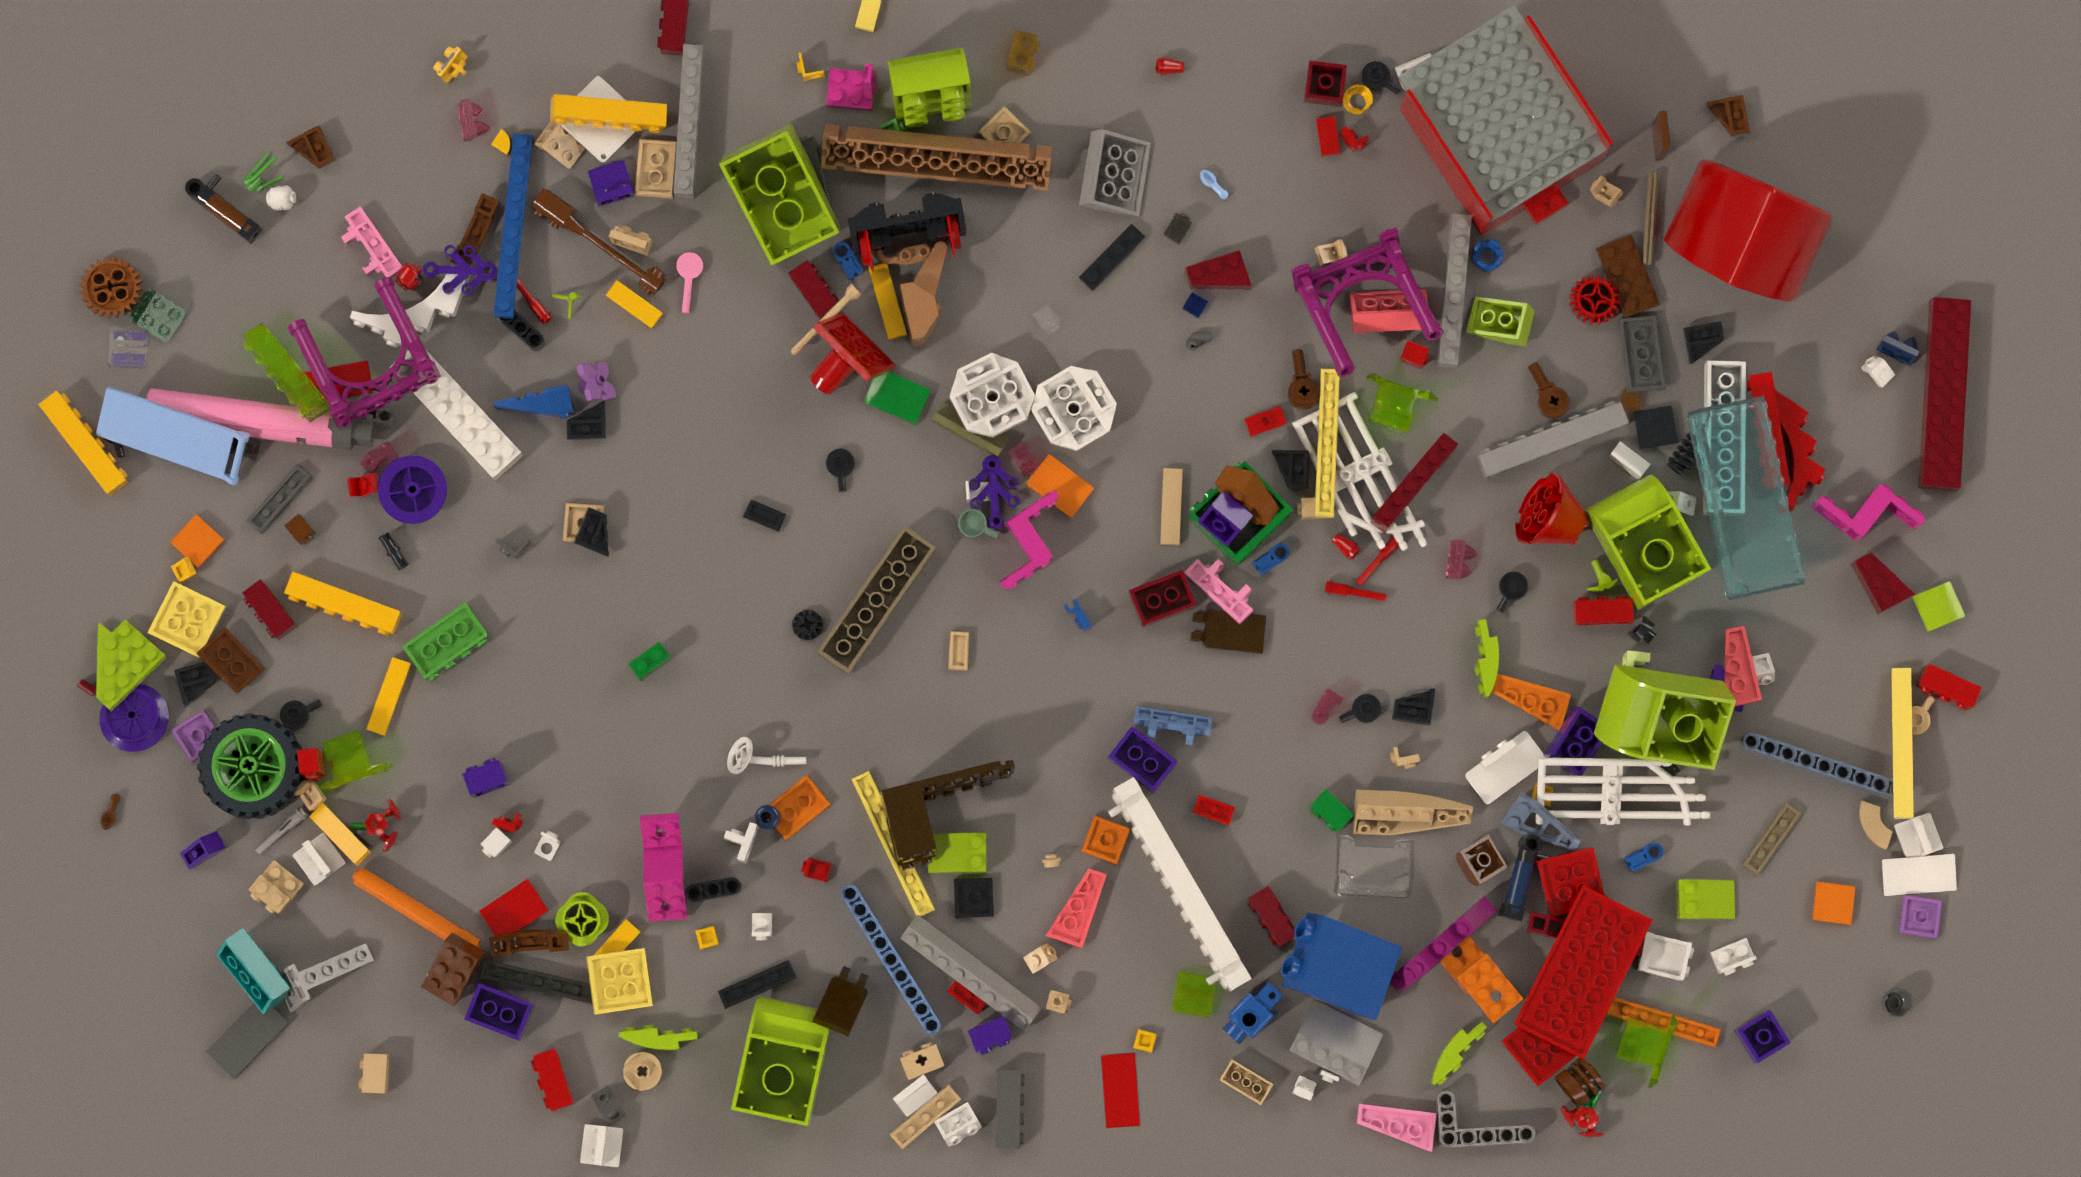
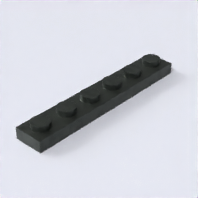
M484 959L479 978L593 1004L590 983Z

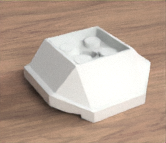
M990 353L959 368L950 393V400L966 430L988 437H995L1027 421L1035 398V394L1018 362L1001 357L995 353ZM990 394H995L998 398L996 401H989L987 397Z
M1069 366L1037 386L1031 412L1051 444L1079 451L1110 432L1117 403L1097 371ZM1071 405H1076L1079 407V411L1072 414L1068 408Z

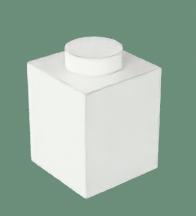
M496 827L481 843L484 847L482 851L489 858L493 856L497 859L512 841Z

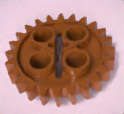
M112 256L111 261L104 257L103 263L97 259V266L90 264L92 270L85 269L88 275L87 277L81 276L85 283L80 284L82 288H85V290L80 291V294L86 295L82 300L84 303L89 302L86 307L88 309L93 307L92 312L94 314L99 311L100 317H103L106 313L109 319L112 314L118 318L119 312L125 316L126 309L132 312L131 305H138L134 301L135 298L141 299L137 292L143 291L141 287H138L143 282L136 280L140 276L139 273H134L136 268L134 266L130 267L128 261L123 264L122 258H119L116 262L114 256ZM122 272L123 278L116 281L115 275ZM99 276H104L102 284H96V279ZM110 284H113L115 286L112 288V291L107 289L110 288ZM121 291H126V297L119 299L118 294ZM102 295H108L106 302H99V298Z

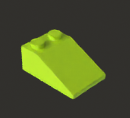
M1475 296L1466 333L1505 344L1526 347L1535 310L1528 303Z
M986 833L933 834L937 848L935 851L936 858L932 860L933 863L928 864V873H986Z
M1677 880V920L1735 919L1734 880Z

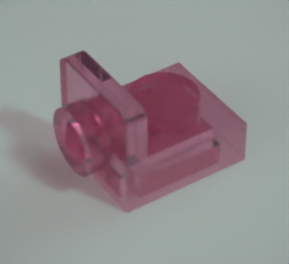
M1025 441L1008 451L1023 476L1034 472L1039 467L1035 456Z

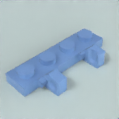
M1136 706L1134 724L1148 729L1147 738L1155 739L1156 730L1161 729L1176 730L1186 734L1185 744L1193 745L1194 736H1210L1211 717Z

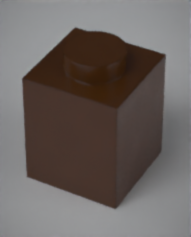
M297 514L284 525L300 545L310 543L316 534L300 514Z

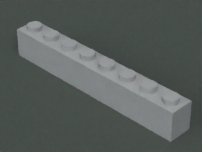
M683 44L674 179L675 198L694 199L704 55L702 45Z
M1452 214L1450 220L1441 327L1444 333L1439 338L1437 367L1456 369L1458 366L1472 215Z
M1615 401L1606 403L1603 409H1590L1586 411L1587 415L1581 417L1579 414L1568 418L1569 421L1562 424L1559 421L1552 424L1550 429L1544 430V428L1533 431L1534 435L1529 437L1525 434L1515 438L1516 441L1509 444L1506 441L1497 445L1498 448L1492 451L1491 448L1480 451L1481 455H1478L1477 461L1484 478L1488 479L1627 426L1629 421L1621 402L1616 404Z
M917 915L900 939L1021 1030L1025 1031L1042 1009V1007L919 915Z

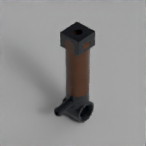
M215 174L207 185L197 178H192L186 182L185 191L191 199L195 200L229 226L248 243L252 244L263 230L252 219L245 216L213 191L214 187L221 180L219 175ZM194 186H200L198 193H192Z

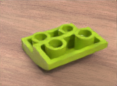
M1950 581L1912 597L1928 632L1965 617Z

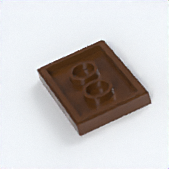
M1659 111L1652 122L1655 161L1663 160L1671 148L1667 112Z
M226 627L197 652V655L236 695L265 670L264 666Z

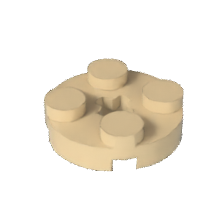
M646 1052L634 1053L624 1064V1079L633 1089L640 1091L650 1090L661 1079V1063L653 1054ZM640 1066L642 1068L647 1067L646 1076L638 1075V1068Z

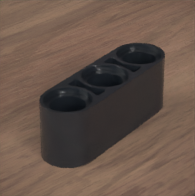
M515 310L513 319L504 320L499 317L502 324L531 350L539 351L543 349L545 340L541 333ZM519 325H526V330L524 332H517V327ZM534 337H539L540 343L538 345H532L530 343L531 339Z
M735 877L691 884L686 888L685 895L691 902H702L735 896L740 893L742 885ZM729 882H737L738 888L736 891L731 892L728 890L727 885ZM711 885L719 887L716 895L709 894L708 889ZM693 888H697L700 891L699 896L695 899L689 895L690 890Z

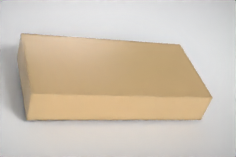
M950 631L948 670L968 671L969 632Z

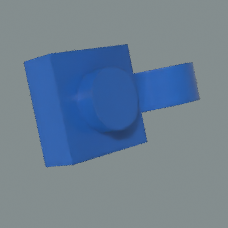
M1073 599L1075 608L1070 609L1067 604L1064 605V608L1068 613L1075 615L1076 619H1074L1077 627L1079 629L1083 628L1086 632L1092 628V625L1079 607L1078 601Z

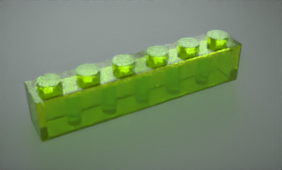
M263 323L243 334L244 348L247 352L253 353L256 363L259 366L262 365L267 376L276 381L275 384L279 391L285 392L287 400L291 405L294 404L297 407V411L302 418H306L310 423L329 411L327 400Z

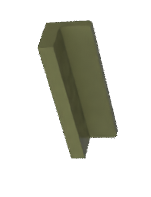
M942 402L937 413L935 412L932 417L933 423L998 458L1009 441V438L1002 434L988 437L968 432L956 409L945 402Z

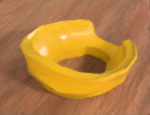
M1357 84L1351 86L1343 96V106L1352 114H1362L1373 103L1372 93L1364 85ZM1355 94H1360L1363 96L1366 106L1362 109L1354 108L1350 103V98Z

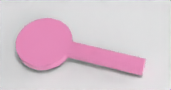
M692 252L681 255L676 264L678 273L685 278L682 313L690 312L692 279L697 278L703 270L702 259Z

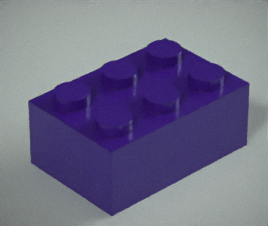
M1573 707L1543 756L1546 758H1593L1603 743L1594 735L1598 719L1581 707ZM1588 766L1560 767L1573 776H1582Z
M1133 726L1108 756L1110 761L1132 778L1134 777L1137 782L1153 794L1178 762Z
M478 983L464 1020L521 1041L535 1005Z

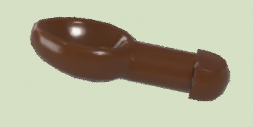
M117 793L111 795L108 809L101 816V827L104 830L110 829L115 823V810L118 801L120 802V795Z

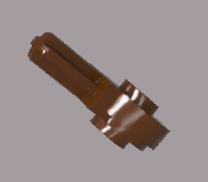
M1296 349L1292 351L1295 374H1293V382L1288 388V399L1293 407L1299 410H1307L1316 405L1319 399V388L1311 380L1310 373H1306L1303 350ZM1302 390H1304L1306 396H1303V394L1301 393Z
M1537 362L1532 363L1528 366V369L1539 387L1537 389L1539 411L1543 416L1550 419L1561 418L1569 408L1570 400L1568 394L1560 387H1555L1553 381L1549 383L1540 365ZM1550 401L1557 402V405L1550 404Z

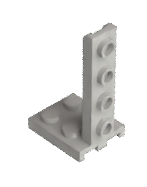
M366 943L298 972L295 964H292L280 972L281 977H284L289 983L290 990L284 1000L290 1012L298 1010L311 999L307 990L373 962L374 959Z

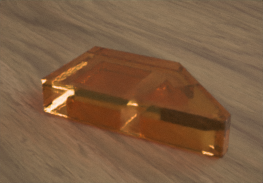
M1625 387L1621 391L1623 409L1627 411H1640L1641 392L1627 394V387Z

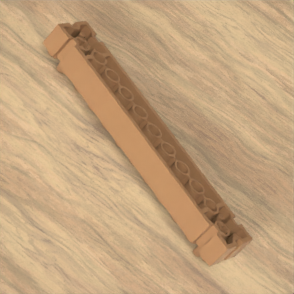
M825 124L821 168L836 170L837 166H844V171L1025 188L1026 184L1033 185V189L1048 190L1052 146L1037 145V149L1029 148L1030 144L851 126H848L847 130H840V125Z

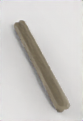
M1656 172L1648 174L1643 245L1644 265H1652L1654 258L1659 174Z

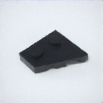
M1721 321L1683 328L1689 364L1695 363L1696 360L1725 340Z
M605 401L567 420V440L606 439Z
M1272 450V454L1277 461L1289 489H1308L1309 451Z
M587 507L573 543L609 557L608 531L606 527L607 515Z
M205 662L174 670L184 706H188L218 679L217 675Z
M1432 688L1426 692L1395 699L1392 720L1430 726L1435 689Z

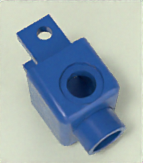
M1270 982L1255 997L1248 992L1229 1012L1231 1020L1222 1029L1238 1044L1247 1036L1254 1038L1278 1013L1277 1010L1272 1013L1269 1010L1281 999L1283 994ZM1270 992H1274L1276 994V997L1274 999L1269 998L1268 995ZM1246 1013H1253L1256 1016V1022L1251 1026L1245 1025L1242 1021V1017Z

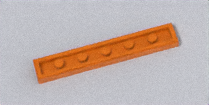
M1618 997L1614 998L1606 1014L1716 1048L1721 1032L1719 1028Z

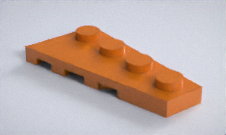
M1498 673L1492 689V693L1557 730L1563 724L1571 697L1569 693Z

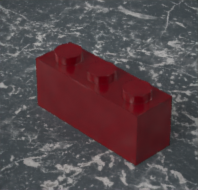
M689 0L661 1V11H664L663 18L659 20V29L662 30L661 37L658 36L657 48H660L661 54L683 56Z
M806 260L788 272V274L818 319L821 320L840 300L835 293L831 295L828 291L830 286L824 278H819L817 275L819 270L815 264H810Z
M261 579L242 592L245 596L242 600L249 608H254L256 611L254 616L260 623L264 622L268 628L265 630L272 639L276 637L280 640L298 627Z

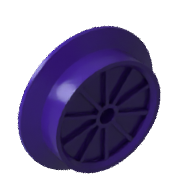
M404 456L393 461L383 471L378 484V496L383 509L392 518L402 523L418 524L433 518L441 510L447 497V482L442 470L433 461L422 456ZM412 488H416L414 493H411Z
M139 684L112 712L102 705L99 717L101 731L108 742L120 750L128 752L146 750L155 745L166 732L169 723L167 704L161 694L155 689Z

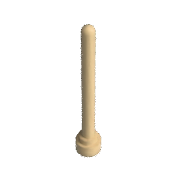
M850 284L846 288V295L820 321L837 315L850 300H857L862 294ZM812 328L791 349V354L797 355L818 332Z

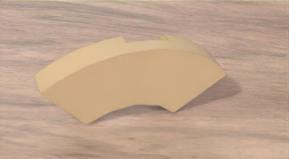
M1861 801L1859 818L1864 832L1876 846L1887 850L1893 831L1886 828L1882 823L1879 806Z

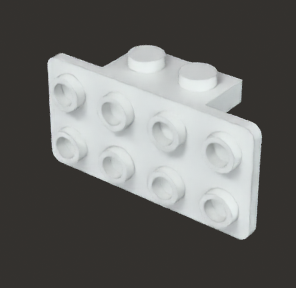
M1523 731L1509 742L1505 739L1497 745L1498 750L1494 753L1491 751L1487 752L1481 757L1483 761L1465 774V778L1485 804H1490L1538 769L1539 758H1546L1528 732Z

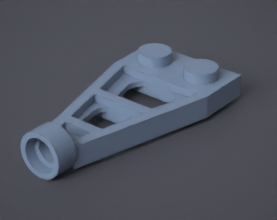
M1522 792L1518 794L1501 820V824L1517 833L1537 835L1542 841L1564 847L1571 852L1576 851L1581 842V839L1574 836L1566 826L1538 801ZM1530 813H1536L1543 819L1541 827L1534 828L1525 824V820ZM1548 824L1553 825L1560 831L1557 837L1544 832Z

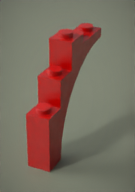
M1775 390L1781 431L1787 443L1791 463L1790 486L1778 509L1783 514H1786L1788 510L1792 512L1798 504L1795 501L1799 495L1803 496L1807 491L1808 487L1806 484L1810 487L1821 484L1825 478L1823 473L1826 469L1807 457V455L1811 457L1817 449L1814 446L1817 440L1799 429V427L1803 428L1807 423L1808 418L1806 416L1809 412Z

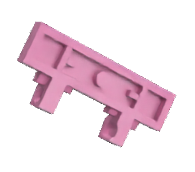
M360 206L345 216L350 226L347 228L348 232L341 236L345 245L355 239L358 242L361 241L371 255V262L366 268L362 267L367 276L376 271L377 274L382 272L385 277H393L402 266Z
M1197 559L1184 574L1241 625L1253 612V609L1247 604L1249 601L1247 597L1252 593V589L1246 584L1239 592L1236 590L1232 591L1219 579L1218 573L1224 568V564L1219 559L1212 566L1209 564L1205 566Z

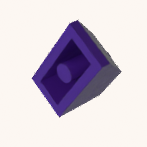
M215 831L200 837L180 854L190 870L216 856L226 847L218 832Z

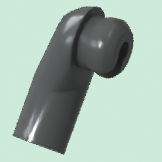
M1194 332L1186 342L1187 348L1193 351L1197 349L1202 341H1212V332Z

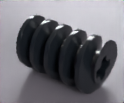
M1691 433L1686 434L1687 439L1681 441L1682 445L1677 446L1678 451L1673 452V457H1669V464L1667 463L1670 469L1682 476L1687 475L1684 469L1691 470L1688 463L1695 464L1693 457H1700L1697 451L1704 452L1701 445H1705V443Z

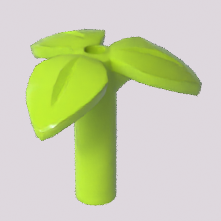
M1599 560L1591 562L1599 581L1598 586L1587 588L1588 591L1602 592L1604 588L1610 589L1618 582V578L1612 581L1610 576L1603 572Z

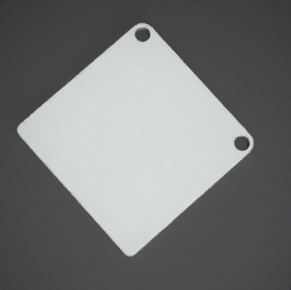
M596 76L577 95L625 100L600 76ZM568 122L565 125H561L600 162H606L635 133L631 128L616 130L612 129L611 126L595 128L589 124L575 126L574 123Z

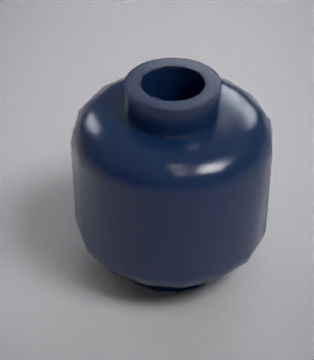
M773 805L761 806L755 813L756 824L765 830L775 829L781 822V813Z

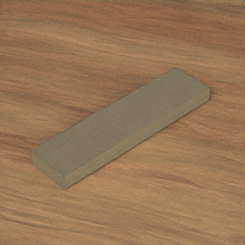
M1786 802L1741 865L1758 876L1802 813Z

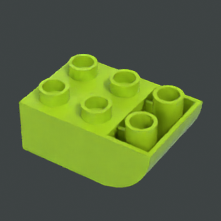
M963 48L887 61L896 119L904 120L907 128L924 126L928 124L927 117L942 114L943 121L960 120L965 117L964 110L971 109V83Z
M1652 474L1584 509L1590 526L1630 598L1633 599L1637 611L1697 580L1711 570L1673 499L1662 483Z
M1615 664L1594 735L1610 748L1632 757L1715 770L1736 700L1725 683L1720 680Z
M762 996L757 997L746 1038L731 1110L810 1127L831 1029L812 1022L818 1008Z

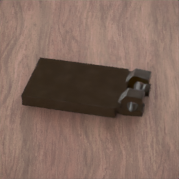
M1209 609V611H1206V614H1193L1192 622L1205 623L1204 633L1192 632L1190 641L1203 642L1205 648L1263 654L1266 615L1250 614L1240 625L1228 613L1221 610Z
M843 966L839 977H832L812 1022L849 1037L868 994L867 989L864 988L868 975L861 973L856 985L847 981L851 968Z

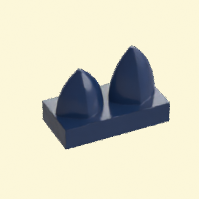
M1896 332L1884 335L1876 349L1909 366L1913 364L1919 353L1914 337L1902 343L1899 341Z

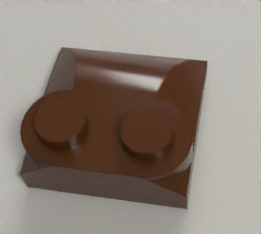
M1489 835L1484 836L1456 853L1458 865L1467 880L1476 887L1508 868Z

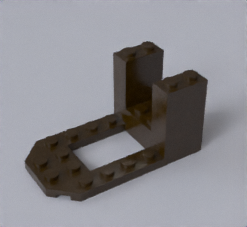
M1001 761L991 762L881 790V805L898 869L909 870L914 868L913 865L921 863V866L933 863L932 860L936 858L935 851L937 848L925 802L935 800L938 795L943 794L944 797L954 795V791L962 790V792L973 790L974 786L981 785V787H987L999 779L1010 778L1015 771L1014 761H1005V765H1001Z

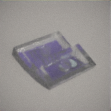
M111 326L108 366L147 368L149 327Z

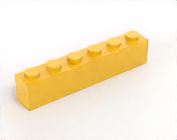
M554 94L551 98L550 121H555L559 125H565L568 122L574 123L575 126L589 124L595 128L611 126L612 129L616 130L631 128L632 131H642V129H645L651 133H659L666 127L667 104Z
M56 390L38 405L100 486L111 497L129 483L126 479L128 477L127 473L122 467L117 468L114 464L116 459L110 452L107 454L103 450L105 445L99 438L95 439L91 433L94 431L87 422L83 424L80 420L82 415L76 408L72 409L68 403L71 401L66 394H60Z
M293 571L284 591L288 595V599L293 602L299 603V600L307 602L305 605L315 610L317 607L323 608L324 613L335 616V613L342 615L341 619L350 623L353 620L360 622L359 626L369 630L371 627L377 628V632L388 636L389 633L395 634L403 614L393 608Z

